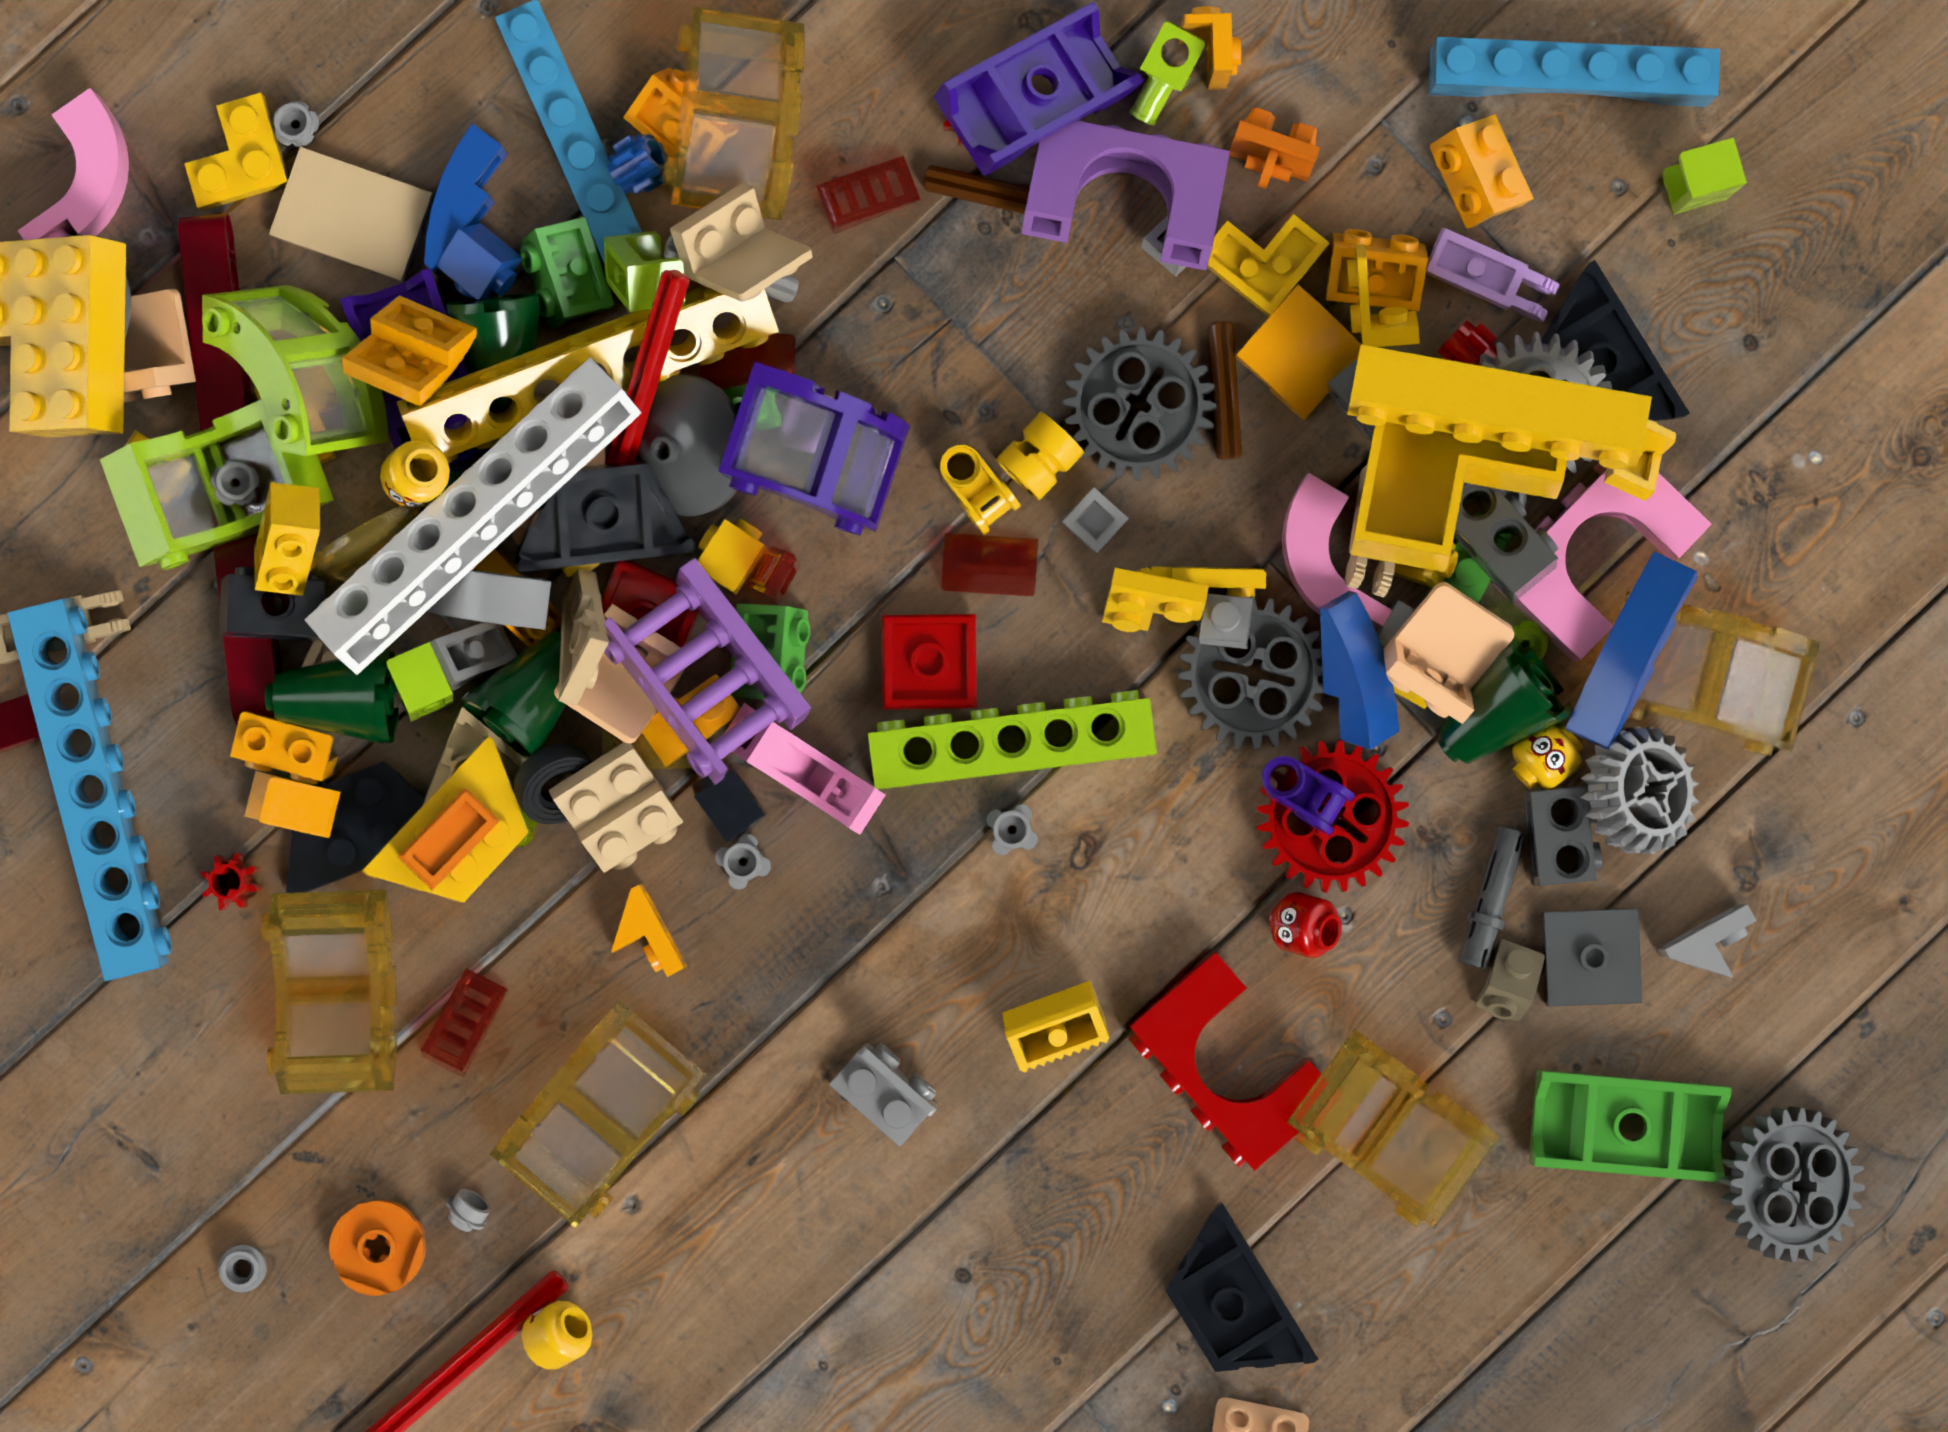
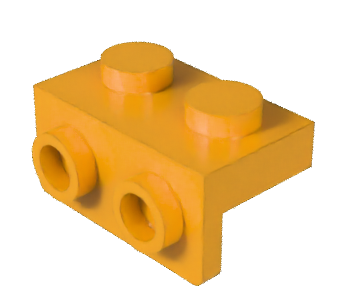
M1215 6L1193 8L1192 14L1183 15L1180 27L1206 42L1208 90L1226 89L1231 75H1237L1238 65H1241L1240 36L1232 37V13H1220V8ZM1179 39V44H1186Z
M1496 114L1457 127L1430 144V150L1467 229L1475 227L1493 216L1521 207L1534 199Z
M244 711L240 714L230 757L244 760V765L251 769L264 772H272L273 768L289 772L291 779L307 784H318V781H323L332 776L338 756L330 754L334 740L332 734L277 721L275 718L249 711Z

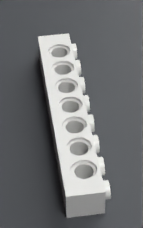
M590 357L577 370L573 371L549 396L537 404L512 430L501 437L475 464L465 470L438 498L429 503L402 531L393 536L389 543L365 565L360 567L329 598L325 599L305 621L331 652L358 675L641 414V411Z

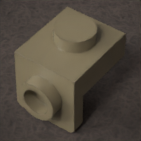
M1501 938L1495 947L1486 985L1478 996L1476 1006L1489 1011L1496 1018L1520 1021L1534 1002L1545 954Z

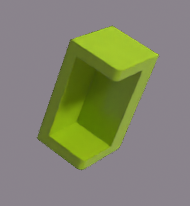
M1734 137L1684 151L1678 156L1679 164L1667 167L1662 171L1673 215L1727 200L1747 184Z
M656 231L604 237L606 283L629 312L651 310L660 276L664 270L677 269L684 274L683 262L678 257L662 259L661 236Z
M430 642L387 661V667L399 691L397 692L410 722L454 703L452 690Z

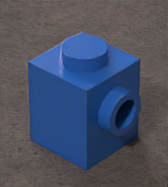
M478 223L457 230L436 266L455 281L456 289L463 295L472 299L482 300L496 295L502 296L511 288L517 278V274L514 271L523 257L484 225Z

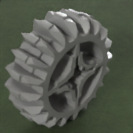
M1640 726L1627 727L1625 730L1620 731L1616 740L1610 745L1609 750L1594 745L1596 755L1585 760L1591 773L1580 778L1588 784V792L1580 797L1590 801L1591 809L1586 814V817L1597 819L1594 833L1606 835V845L1620 847L1621 852L1629 854L1640 852L1641 854H1653L1656 851L1675 846V839H1680L1687 835L1685 825L1696 820L1690 810L1691 807L1700 803L1693 796V788L1700 783L1693 780L1690 774L1696 764L1684 761L1687 748L1675 746V736L1662 734L1661 729L1653 727L1641 728Z

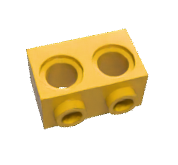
M270 483L254 548L255 590L303 596L320 533L319 488Z

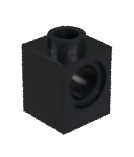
M735 769L727 772L723 780L716 785L709 776H706L698 783L702 791L694 797L727 843L732 842L768 816Z

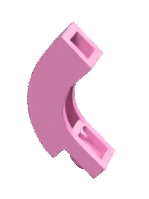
M89 88L52 114L72 144L76 157V173L70 189L61 200L17 230L24 240L70 237L69 233L74 229L80 236H97L108 225L121 204L129 172L126 141L120 125L109 107L95 91Z
M1308 473L1289 504L1283 524L1282 552L1290 580L1300 597L1319 616L1320 607L1348 591L1356 592L1373 626L1378 629L1384 625L1392 610L1360 590L1346 586L1345 580L1337 573L1330 559L1328 545L1330 532L1349 496Z
M744 703L726 732L756 710ZM772 722L732 751L859 835L886 796L775 722Z

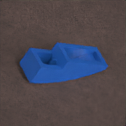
M473 123L455 148L441 177L431 207L426 233L424 264L438 277L443 271L436 264L457 230L480 223L495 203L482 188L508 155L501 144Z
M1348 591L1320 607L1323 691L1325 694L1339 698L1340 740L1371 750L1399 732L1397 702L1393 684L1387 678L1383 648L1372 621L1358 594Z

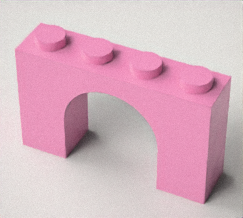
M1598 461L1593 467L1598 475L1590 484L1585 487L1579 482L1560 501L1566 507L1554 521L1547 515L1533 529L1537 531L1539 528H1542L1557 545L1558 550L1555 552L1558 557L1557 566L1551 573L1516 600L1513 605L1573 662L1581 660L1613 627L1577 591L1566 570L1565 553L1568 541L1582 522L1597 516H1610L1622 519L1636 528L1665 557L1672 560L1680 558L1712 525L1659 473L1655 493L1646 501H1643L1604 483L1606 467L1601 466ZM1493 583V585L1502 593V591L1495 585V583Z

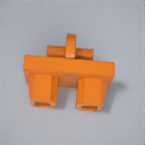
M1257 107L1253 108L1245 121L1240 120L1229 150V156L1246 161L1244 168L1261 173L1257 187L1263 189L1267 188L1271 177L1289 182L1291 176L1308 182L1320 147L1316 146V127L1301 122L1293 123L1289 136L1271 131L1275 116L1271 112Z

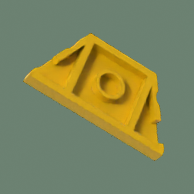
M490 736L486 737L362 870L366 876L379 878L407 888L464 903L529 833L495 742ZM466 788L500 821L433 890H430L397 856Z

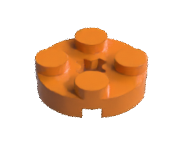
M375 1199L359 1203L340 1217L330 1236L329 1254L331 1261L333 1260L335 1269L339 1273L338 1276L350 1289L364 1295L380 1296L399 1290L415 1278L424 1263L426 1255L424 1225L408 1208L395 1201ZM378 1235H382L386 1238L385 1244L390 1247L389 1255L382 1254L378 1260H374L371 1258L372 1250L365 1246L367 1239L375 1240Z

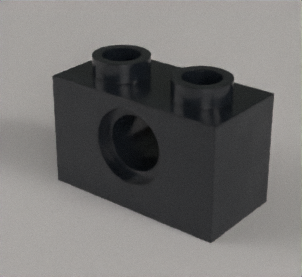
M235 568V574H229L221 579L219 636L307 642L319 640V636L307 624L305 619L324 601L325 581L311 580L312 573L309 572L303 596L276 593L282 600L283 609L279 616H272L266 613L261 605L262 595L267 591L255 590V568Z

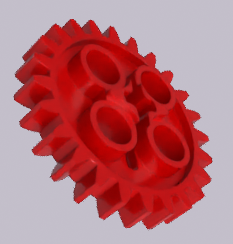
M1338 740L1334 745L1333 752L1328 753L1325 743L1318 741L1316 744V755L1313 756L1304 746L1298 748L1299 762L1317 773L1323 770L1333 772L1337 776L1339 783L1355 794L1352 801L1345 802L1338 816L1344 822L1362 832L1367 837L1365 843H1360L1338 825H1332L1334 831L1331 836L1312 826L1303 835L1293 834L1287 826V817L1291 810L1274 801L1266 794L1264 787H1260L1259 791L1264 796L1270 798L1269 805L1255 807V811L1268 815V821L1257 825L1256 830L1270 832L1271 836L1261 845V848L1277 849L1278 853L1271 862L1273 866L1284 862L1290 864L1285 878L1291 879L1299 872L1303 873V888L1308 889L1314 879L1317 878L1319 879L1321 892H1328L1332 880H1336L1341 892H1347L1348 879L1352 877L1360 887L1366 886L1364 872L1368 870L1373 875L1381 877L1383 873L1377 862L1382 859L1386 862L1394 863L1396 859L1388 848L1390 845L1404 846L1405 841L1395 835L1396 828L1409 827V822L1397 818V812L1409 807V803L1395 801L1393 796L1403 788V784L1388 785L1386 780L1392 774L1393 768L1388 767L1378 772L1375 767L1378 763L1379 755L1377 753L1373 754L1364 761L1361 759V746L1356 745L1348 755L1345 754L1343 741ZM1285 767L1287 771L1284 774L1274 771L1271 775V778L1276 782L1274 788L1281 792L1293 789L1298 781L1296 773ZM1331 796L1326 798L1322 806H1326ZM1361 798L1372 800L1377 809L1375 819L1367 825L1358 823L1353 815V807ZM1334 836L1343 837L1349 845V854L1340 863L1330 861L1325 853V846L1328 840Z

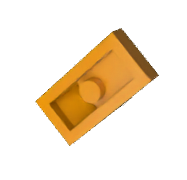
M717 674L713 675L679 700L677 697L674 698L679 706H682L717 681L719 676ZM730 694L692 721V723L702 736L708 739L730 724L741 708ZM657 712L642 734L664 766L667 767L688 753L689 750L662 715Z
M255 771L244 817L256 819L260 823L330 838L341 792Z
M644 884L633 887L630 890L611 953L645 936L649 945L643 947V950L655 972L663 969L666 976L669 977L688 967Z

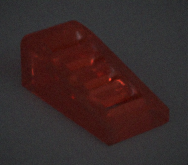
M904 156L816 186L834 234L921 201ZM894 171L904 192V195L895 197L887 174ZM878 178L886 201L880 203L877 202L869 182ZM858 185H861L869 205L860 209L852 189ZM844 192L851 210L850 213L842 215L835 194Z
M769 547L764 552L751 575L748 586L775 603L781 602L801 566L800 562L794 554L786 550Z
M466 968L421 1048L422 1056L461 1077H465L508 989ZM468 988L491 998L488 1006L466 996ZM459 1005L481 1015L482 1017L477 1023L456 1012ZM452 1022L472 1032L470 1039L467 1040L448 1030L450 1023ZM442 1039L462 1049L460 1057L440 1048L439 1045Z

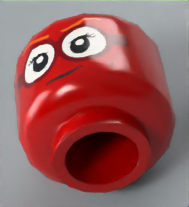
M1292 892L1282 898L1272 909L1269 918L1272 938L1278 948L1312 959L1321 957L1328 950L1333 949L1338 943L1342 932L1341 919L1332 902L1301 892Z

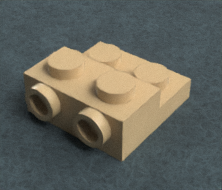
M623 742L548 790L555 804L577 832L584 847L604 873L611 868L622 870L629 867L636 860L639 850L652 842L655 844L668 842L675 836L677 826L683 823L675 804L632 743Z

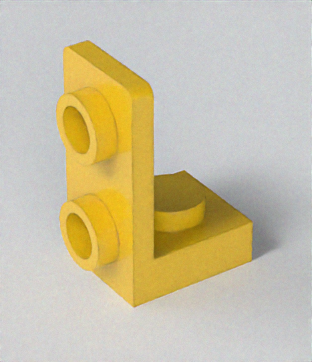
M1365 244L1355 245L1356 259L1347 260L1349 288H1358L1359 304L1350 305L1352 333H1361L1362 345L1372 347L1420 344L1416 311H1408L1403 307H1388L1380 310L1379 314L1370 315Z

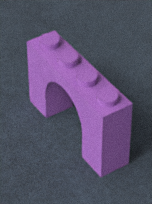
M1076 121L1039 142L1021 234L1068 243L1075 203L1083 187L1094 178L1104 174L1116 172L1129 173L1139 176L1154 185L1166 202L1168 222L1160 262L1207 270L1214 242L1230 151L1218 149L1207 143L1193 144L1173 140L1161 134L1147 135L1127 131L1116 125L1102 126Z

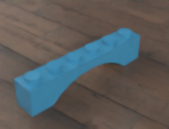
M1437 37L1430 48L1428 95L1481 97L1520 93H1571L1621 97L1658 105L1708 107L1719 96L1720 49Z

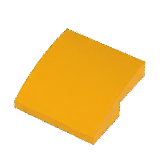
M1298 284L1237 353L1235 358L1270 387L1269 391L1304 421L1329 393L1328 382L1358 358L1361 344L1335 317Z
M399 295L370 318L371 335L342 357L343 373L421 406L444 384L462 361L476 338L477 330L476 327Z

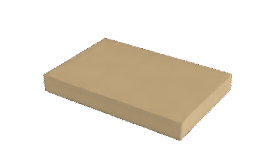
M300 147L269 235L278 240L404 283L435 195L418 187Z

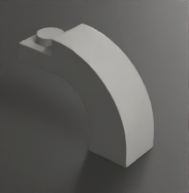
M472 569L426 612L474 621L545 630L551 582L542 578Z

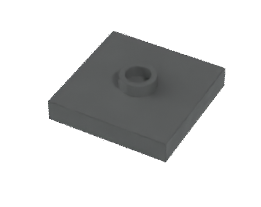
M1638 909L1542 912L1546 1006L1642 1003Z

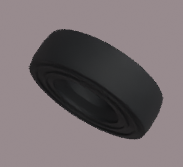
M572 744L551 745L531 755L521 765L514 779V794L523 812L529 818L541 824H558L568 821L552 797L541 794V788L548 779L556 774L569 772L573 775L593 762L590 756L584 750Z

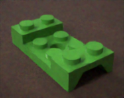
M1536 1069L1529 1163L1536 1167L1719 1182V1178L1725 1176L1721 1155L1723 1119L1731 1098L1732 1088L1718 1084L1672 1082ZM1628 1113H1637L1643 1120L1644 1129L1639 1137L1627 1140L1620 1134V1120Z

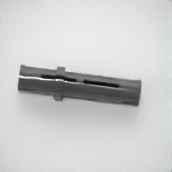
M1498 826L1495 843L1488 860L1474 910H1469L1466 918L1470 923L1460 956L1457 960L1458 962L1487 970L1498 930L1503 931L1505 921L1502 920V916L1516 874L1519 858L1528 836L1527 834Z

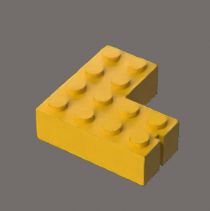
M92 235L0 242V346H11L9 432L41 437L123 434L125 243Z
M1386 422L1381 426H1374L1350 555L1446 572L1451 556L1464 483L1557 500L1564 482L1567 460L1554 458L1550 455V451L1533 448L1527 452L1511 451L1504 448L1500 442L1484 439L1479 443H1466L1455 439L1451 433L1434 431L1432 434H1417L1405 429V425Z

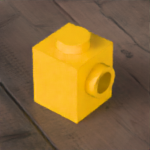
M740 518L735 525L724 519L720 527L712 524L698 545V548L704 551L698 562L712 580L737 595L767 549L763 543L758 541L763 533Z

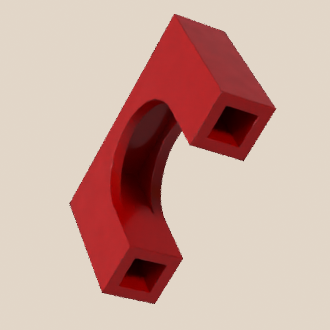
M1212 951L1128 1024L1135 1032L1128 1040L1146 1061L1153 1054L1166 1068L1159 1076L1177 1096L1184 1090L1197 1104L1190 1112L1208 1132L1215 1126L1228 1140L1221 1148L1239 1168L1247 1162L1256 1171L1341 1096L1307 1058L1300 1061L1267 1091L1253 1098L1243 1100L1229 1099L1207 1088L1199 1076L1195 1062V1049L1199 1035L1212 1018L1247 989L1221 957Z

